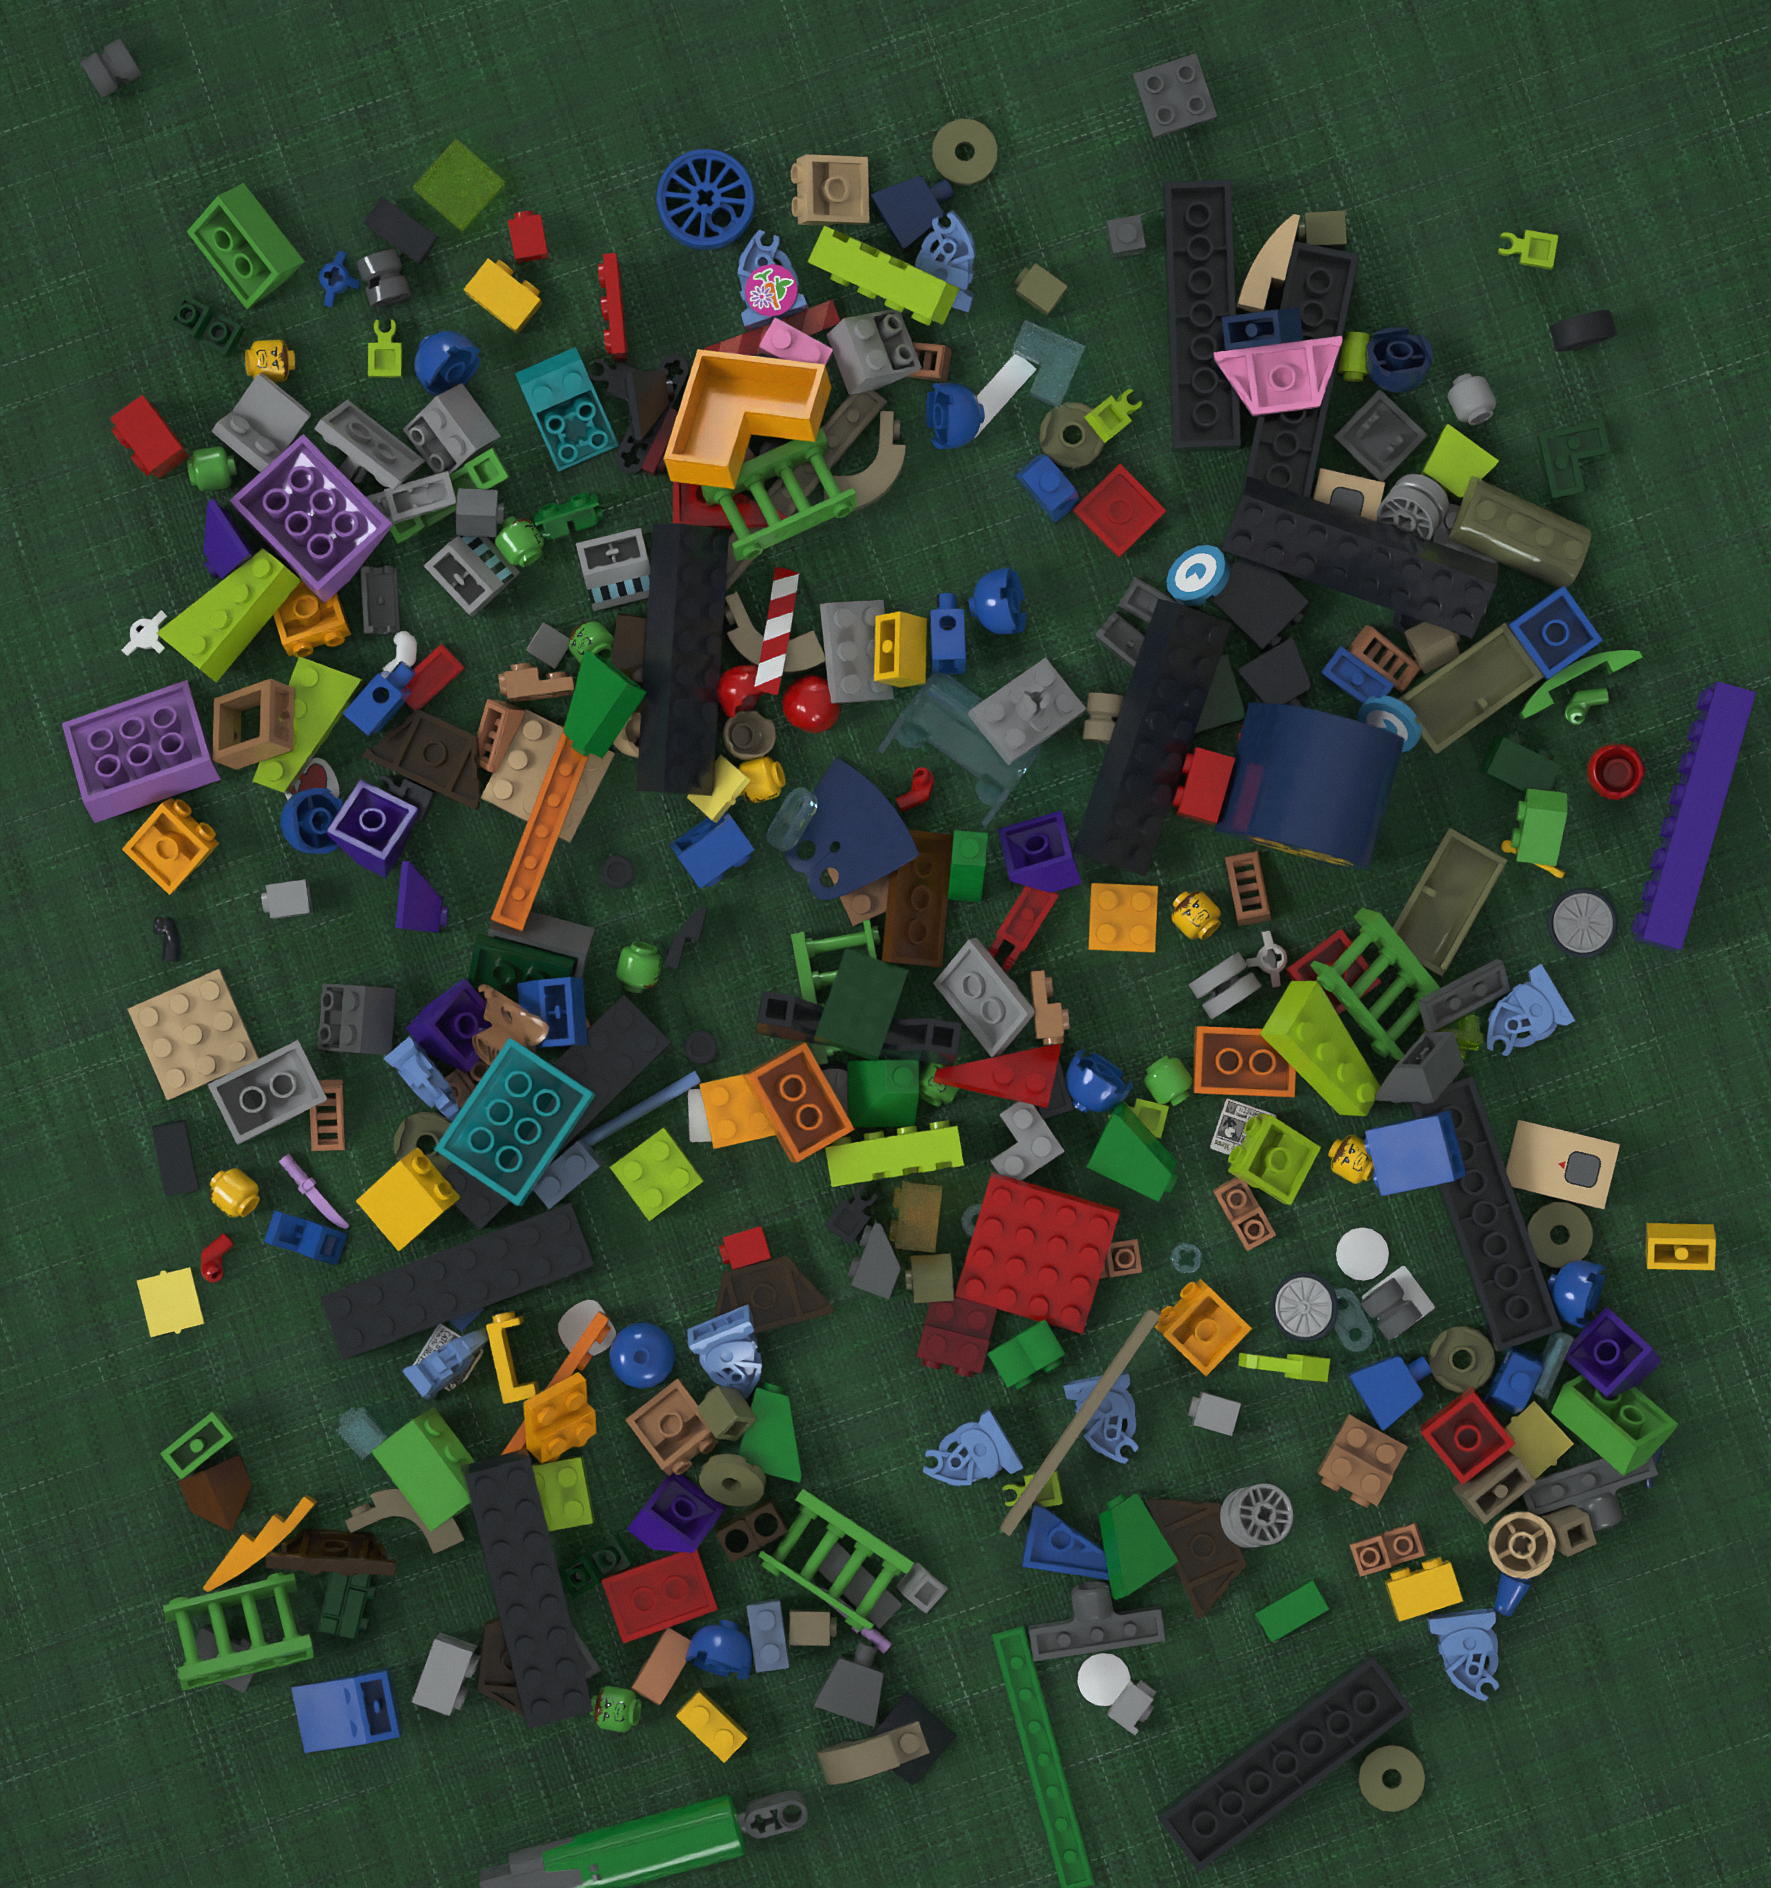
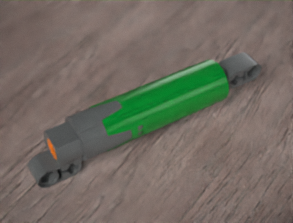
M794 1790L784 1791L755 1799L749 1802L743 1813H738L733 1797L726 1794L510 1852L508 1854L509 1863L480 1870V1888H627L744 1856L747 1850L744 1833L748 1832L755 1838H765L802 1827L808 1817L806 1800L800 1792ZM788 1805H797L801 1808L795 1815H788L783 1811ZM774 1809H777L778 1819H774ZM761 1814L764 1822L758 1823L755 1816Z

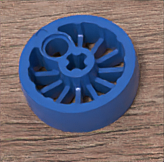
M698 149L679 156L668 165L658 182L656 207L662 225L672 238L692 249L708 251L732 244L747 230L755 212V189L749 173L734 157L718 150ZM707 162L705 182L702 183L693 164ZM716 163L724 166V169L714 183H710L712 164ZM689 168L696 186H692L677 174L683 169ZM729 171L739 178L738 181L718 189V186ZM676 181L691 193L668 192V188L671 182ZM742 187L745 191V199L721 197L723 194ZM703 193L705 196H710L712 194V206L708 207L706 204L700 206L699 195ZM668 199L690 201L672 211L667 210L666 202ZM730 205L744 207L740 218L736 217V213ZM693 209V212L681 228L673 222V217ZM719 211H725L731 216L730 224L724 228L716 226L712 222L714 214ZM699 215L701 216L700 234L696 237L686 233V231ZM706 223H708L711 231L718 236L704 237Z

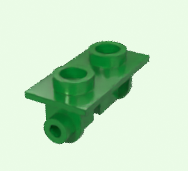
M580 493L571 497L570 502L557 505V503L546 504L538 509L539 512L533 513L535 525L543 524L537 527L538 531L548 541L570 534L568 521L573 520L576 531L599 525L598 521L604 519L601 508H593L599 506L596 493L592 495Z

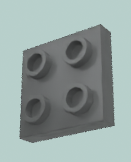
M1196 53L1133 74L1153 139L1217 118Z
M1379 389L1333 439L1377 481L1383 482L1424 440L1427 434Z

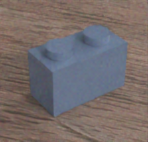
M582 1138L548 1166L533 1191L550 1209L605 1162Z
M781 1598L748 1602L747 1613L756 1673L789 1668L790 1662Z

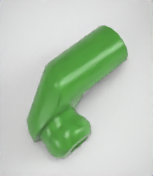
M1607 688L1577 691L1565 708L1566 719L1574 725L1583 723L1585 715L1591 706L1608 704Z

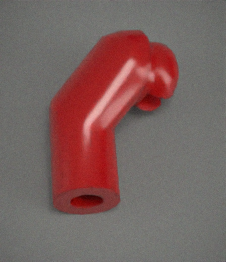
M919 767L915 769L910 792L895 798L902 813L930 799L934 777L928 768Z
M222 1233L201 1252V1274L204 1279L211 1283L218 1282L222 1278V1255L235 1245L225 1233Z

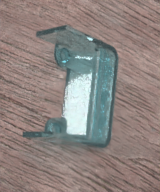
M934 673L901 713L877 750L883 754L894 738L907 748H920L926 741L980 779L975 788L976 793L984 804L992 807L981 822L983 826L987 827L1040 753L1041 745L1039 744L1008 766L968 716L969 711L984 700L944 673Z

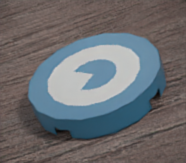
M1210 545L1194 547L1176 559L1170 568L1166 580L1168 591L1179 604L1188 607L1207 603L1205 599L1211 595L1216 597L1227 584L1231 572L1230 564L1227 562L1224 554L1216 547Z
M1384 695L1381 698L1371 696L1359 709V722L1403 737L1405 741L1402 752L1410 751L1421 738L1422 727L1421 724L1417 725V722L1414 720L1416 718L1415 713L1400 700Z

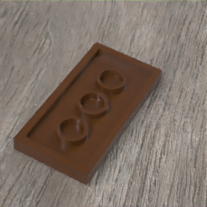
M908 829L919 856L889 874L882 961L942 967L953 835Z

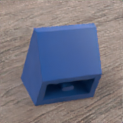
M566 977L517 983L519 1005L529 1013L544 1020L549 1026L547 1036L541 1043L536 1045V1049L588 1045L583 978Z

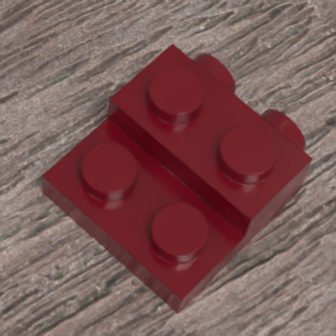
M954 1297L953 1301L930 1302L916 1357L923 1359L921 1365L941 1370L942 1364L954 1366L955 1374L973 1378L974 1372L982 1373L997 1308Z

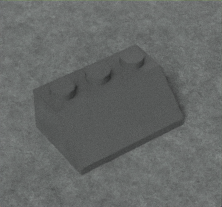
M530 911L523 932L492 921L488 936L573 958L575 962L571 977L583 978L595 929Z

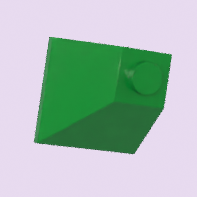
M847 1061V1117L854 1128L915 1126L919 1097V1061Z

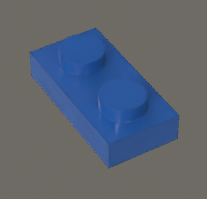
M1342 646L1338 648L1320 673L1361 704H1364L1371 696H1375V698H1381L1382 695L1387 696L1394 686L1393 683Z

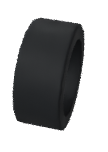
M1607 309L1574 316L1554 323L1549 327L1556 352L1587 347L1617 335L1611 311Z

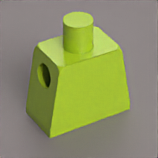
M1447 424L1442 430L1421 475L1434 480L1440 485L1446 495L1459 502L1464 497L1471 476L1482 479L1497 465L1499 460Z

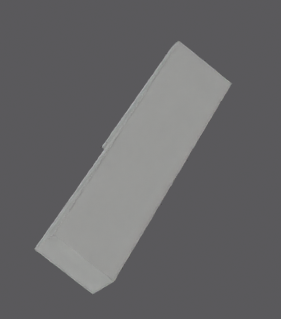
M448 471L401 484L395 490L387 488L382 492L365 496L392 525L457 504Z

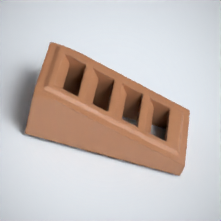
M912 342L918 359L920 358V352L925 353L923 369L906 377L947 382L951 349L945 345ZM934 354L937 355L935 371L932 370Z
M1368 625L1361 630L1347 649L1355 657L1393 683V687L1400 693L1406 690L1421 670L1416 661L1375 628ZM1374 639V640H1375L1374 643L1371 645V647L1368 649V651H1367L1365 654H1363L1364 650L1367 648V646L1370 644V642ZM1382 646L1385 647L1386 650L1383 652V654L1380 656L1377 662H1373L1372 659L1376 656V654L1379 652ZM1393 655L1397 656L1387 671L1383 670ZM1406 663L1408 666L1398 680L1393 678L1402 664Z
M487 699L477 734L479 738L481 768L492 773L497 772L523 720L524 709L506 701ZM486 751L491 752L489 758L484 756Z
M1258 851L1225 857L1238 926L1271 920ZM1252 864L1254 866V870L1239 873L1234 871V868ZM1256 878V883L1237 886V881ZM1259 891V896L1240 900L1239 895ZM1258 905H1261L1262 907L1260 909L1245 912L1242 911V908L1253 907Z
M318 1080L324 1093H336V1097H327V1101L317 1106H336V1111H318L317 1106L310 1109L312 1151L345 1150L343 1080ZM337 1119V1124L318 1125V1120ZM318 1133H338V1138L318 1139Z

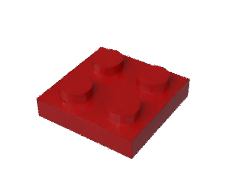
M1119 464L1072 512L1120 558L1166 513V510Z

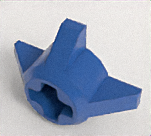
M338 251L334 262L326 264L320 271L319 280L326 290L325 306L333 307L336 294L344 292L348 287L359 290L360 281L351 278L348 270L344 267L347 255L345 252ZM327 273L332 274L331 281L326 278Z

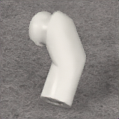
M401 631L395 635L394 643L397 645L396 658L383 667L384 671L391 673L400 661L405 662L410 667L414 665L417 642L415 637L407 631Z

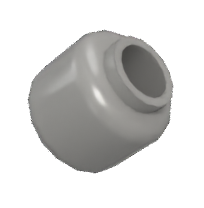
M1464 374L1453 381L1454 386L1449 390L1447 397L1459 421L1469 423L1470 425H1478L1493 415L1492 410L1495 408L1497 401L1484 377H1472L1471 374Z

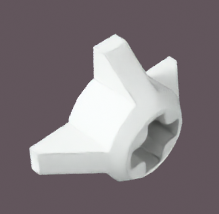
M161 610L152 620L144 618L136 621L130 629L131 641L122 651L128 656L138 648H154L160 654L165 647L159 642L161 637L156 633L160 630L159 627L167 618V615Z
M1265 931L1262 932L1264 946L1258 951L1256 958L1247 959L1246 963L1248 965L1247 968L1258 966L1263 972L1270 974L1273 988L1281 986L1279 972L1287 963V955L1281 946L1273 943L1271 932ZM1275 954H1280V961L1276 962Z

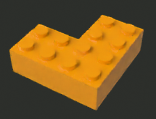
M698 349L664 456L670 480L673 482L735 489L751 434L815 442L831 391L826 365Z

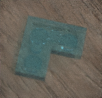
M1025 320L1011 353L1041 365L1029 396L1059 408L1086 346Z

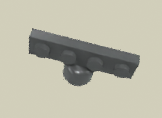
M1652 1456L1645 1464L1624 1476L1604 1458L1599 1457L1534 1479L1536 1483L1525 1491L1523 1496L1529 1512L1537 1516L1567 1505H1575L1578 1509L1588 1514L1593 1531H1599L1616 1525L1622 1519V1511L1616 1497V1490L1656 1476L1658 1471Z
M1087 1582L1077 1585L1072 1589L1071 1599L1074 1612L1072 1618L1028 1626L1033 1661L1166 1641L1160 1605L1127 1611H1115L1112 1605L1110 1588L1104 1582Z

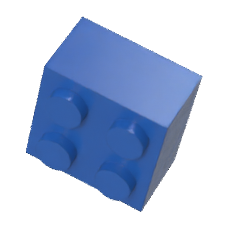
M1565 586L1558 588L1507 624L1510 631L1544 676V680L1551 678L1603 641Z
M727 811L717 823L707 817L669 844L699 888L705 885L707 887L715 885L723 878L724 875L722 873L731 866L737 868L746 863L751 857L750 853L755 850Z

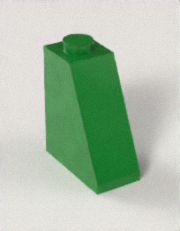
M586 650L582 658L563 733L573 741L571 747L585 757H588L591 753L603 758L647 692L608 659L589 650Z
M954 830L948 900L981 903L988 833Z
M1124 1102L1117 1104L1091 1154L1087 1168L1158 1202L1164 1191L1168 1193L1172 1191L1178 1175L1173 1173L1177 1160Z
M765 1382L764 1387H756L751 1410L757 1420L744 1432L738 1455L747 1458L746 1463L752 1466L754 1463L757 1464L765 1474L800 1483L802 1470L789 1394L783 1393L784 1387Z
M1123 1493L1115 1496L1106 1502L1108 1509L1099 1514L1111 1595L1114 1600L1128 1596L1179 1562L1138 1493L1125 1497Z

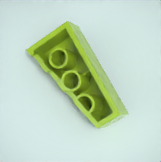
M825 225L808 260V263L832 273L831 280L846 287L851 282L859 286L858 293L873 300L879 295L886 299L884 305L902 313L904 308L913 311L911 318L930 326L931 321L944 324L960 290L959 287Z
M262 549L156 634L217 683L302 580L265 549Z
M299 656L288 685L295 688L293 750L260 761L253 782L288 795L365 682L357 677Z
M1291 981L1260 1035L1339 1115L1367 1116L1376 1101L1375 1094L1380 1089V1085L1319 982Z
M949 1120L929 1123L930 1130L917 1132L916 1126L898 1128V1135L884 1137V1131L864 1134L865 1141L852 1143L851 1136L839 1138L831 1143L832 1146L825 1147L831 1186L835 1187L881 1178L903 1176L911 1173L934 1171L947 1167L964 1166L958 1126H950Z

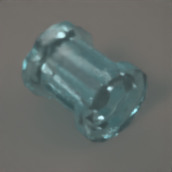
M1181 1243L1172 1250L1170 1257L1173 1267L1179 1272L1193 1273L1200 1267L1202 1255L1196 1246L1189 1243ZM1181 1250L1187 1253L1194 1252L1195 1255L1191 1258L1193 1264L1190 1267L1186 1264L1181 1266L1178 1264V1261L1181 1259L1179 1255Z

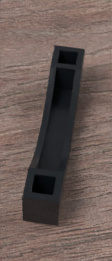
M762 991L755 1034L830 1046L814 1040L825 1007L797 996ZM892 1018L880 1055L953 1066L957 1057L962 1023L931 1018Z

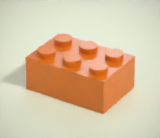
M1195 1027L1192 1093L1295 1097L1296 1070L1260 1035L1262 1029Z
M806 1042L797 1043L742 1075L791 1162L798 1163L855 1130Z

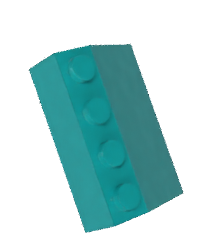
M509 1037L434 1150L517 1206H522L597 1094Z

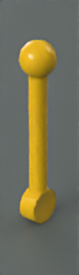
M1510 840L1502 842L1501 849L1503 852L1516 854V848L1511 847ZM1535 864L1558 878L1562 879L1565 874L1564 871L1557 867Z

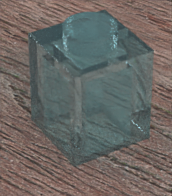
M364 1406L357 1411L353 1407L346 1411L338 1419L341 1426L335 1430L362 1460L390 1436Z

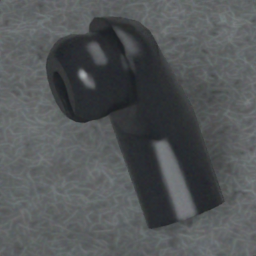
M165 916V918L155 917L153 920V932L155 934H164L162 961L179 962L180 934L174 919L169 916Z

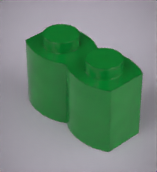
M1044 1319L991 1349L987 1354L1007 1388L1014 1385L1016 1389H1019L1033 1381L1034 1378L1031 1374L1043 1368L1046 1373L1062 1364L1063 1362L1060 1357L1065 1355V1352L1049 1324Z

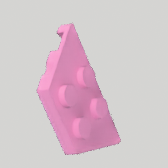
M1342 336L1214 352L1213 356L1252 416L1319 408L1342 344Z

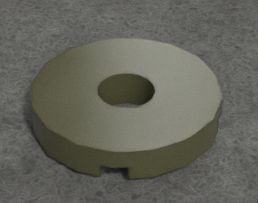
M958 119L947 123L938 131L933 142L932 159L936 170L946 180L955 185L971 186L982 182L992 172L997 162L998 146L993 133L984 124L973 119ZM961 144H969L973 147L975 154L970 160L962 161L955 154L956 148Z
M1067 402L1056 406L1046 414L1040 426L1039 441L1043 453L1053 463L1062 468L1077 469L1089 465L1099 456L1104 446V441L1084 418L1094 409L1083 403ZM1074 426L1081 431L1082 439L1077 444L1065 442L1063 431L1067 427Z
M420 1112L409 1116L399 1125L394 1135L393 1150L397 1160L400 1161L415 1148H418V1140L424 1135L432 1136L437 1146L452 1123L448 1118L435 1112ZM435 1150L431 1154H424L441 1174L453 1164L452 1161Z
M1551 1202L1541 1206L1531 1215L1527 1225V1232L1537 1260L1550 1267L1562 1268L1571 1261L1582 1260L1592 1245L1593 1229L1589 1218L1580 1208L1567 1202ZM1557 1225L1564 1226L1568 1231V1239L1560 1245L1555 1244L1550 1238L1552 1228Z
M1457 1326L1441 1332L1431 1344L1428 1361L1434 1379L1444 1388L1460 1393L1465 1392L1471 1386L1478 1389L1487 1382L1495 1366V1355L1489 1339L1479 1330L1467 1326ZM1458 1350H1466L1471 1356L1470 1364L1464 1369L1456 1368L1452 1361L1454 1353Z
M720 1454L712 1456L706 1464H703L699 1481L704 1492L715 1501L725 1505L740 1507L752 1505L761 1499L766 1487V1476L757 1464L754 1463L752 1466L746 1463L747 1458L734 1454Z
M1386 1744L1376 1747L1365 1755L1359 1768L1358 1783L1361 1793L1371 1805L1382 1811L1396 1812L1407 1809L1418 1800L1424 1789L1425 1773L1422 1763L1412 1751L1403 1746ZM1388 1769H1396L1400 1772V1782L1394 1787H1388L1383 1784L1382 1775Z

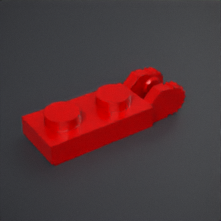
M1025 886L997 931V938L988 950L990 955L995 958L1004 940L1015 946L1012 953L1005 959L1002 970L1008 973L1021 951H1025L1059 894Z

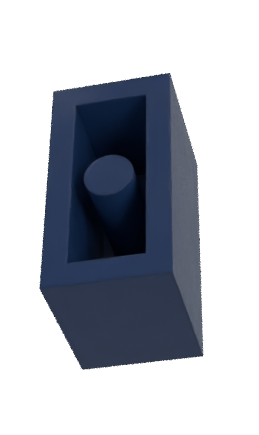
M1299 307L1222 317L1226 351L1303 341Z

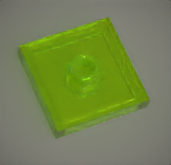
M455 139L412 189L463 233L506 185V182L459 140Z

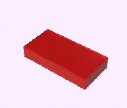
M443 644L439 645L414 669L416 674L406 685L412 693L405 702L414 711L417 709L421 710L465 669Z

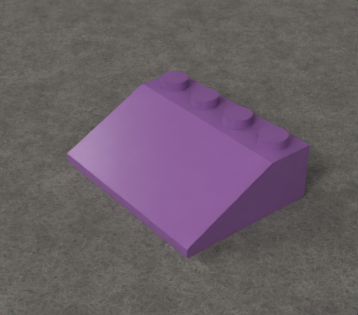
M304 434L230 500L236 514L324 604L350 581L393 526Z
M188 680L62 723L82 800L94 823L221 780L216 762L212 761V749Z

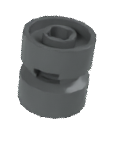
M120 37L104 46L103 54L94 52L80 61L102 98L118 90L119 82L122 81L128 84L142 75Z
M397 249L377 252L356 262L362 281L369 284L365 291L371 308L390 305L411 296L406 277L399 273L403 266Z
M1391 1278L1360 1302V1305L1371 1318H1379L1377 1327L1388 1341L1405 1331L1422 1316L1412 1300L1404 1301L1402 1299L1404 1291L1395 1278Z

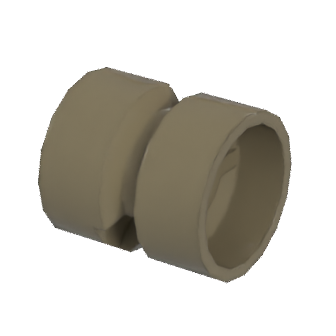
M1088 693L1086 712L1090 714V719L1084 723L1083 740L1109 744L1125 696Z

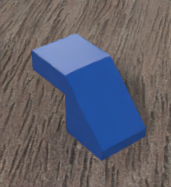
M274 1210L264 1242L298 1252L312 1259L337 1265L348 1234Z

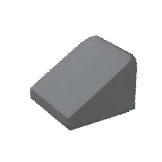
M543 622L526 651L556 669L569 648V638Z
M916 1563L896 1586L908 1600L926 1614L948 1590L943 1583L919 1563Z

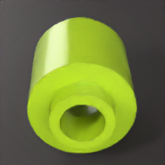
M1344 332L1337 373L1344 375L1343 380L1361 382L1363 381V376H1369L1366 368L1365 354L1367 344L1370 342V334Z

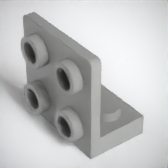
M259 373L233 411L219 420L211 432L259 472H262L292 444L310 418L311 413L266 375Z

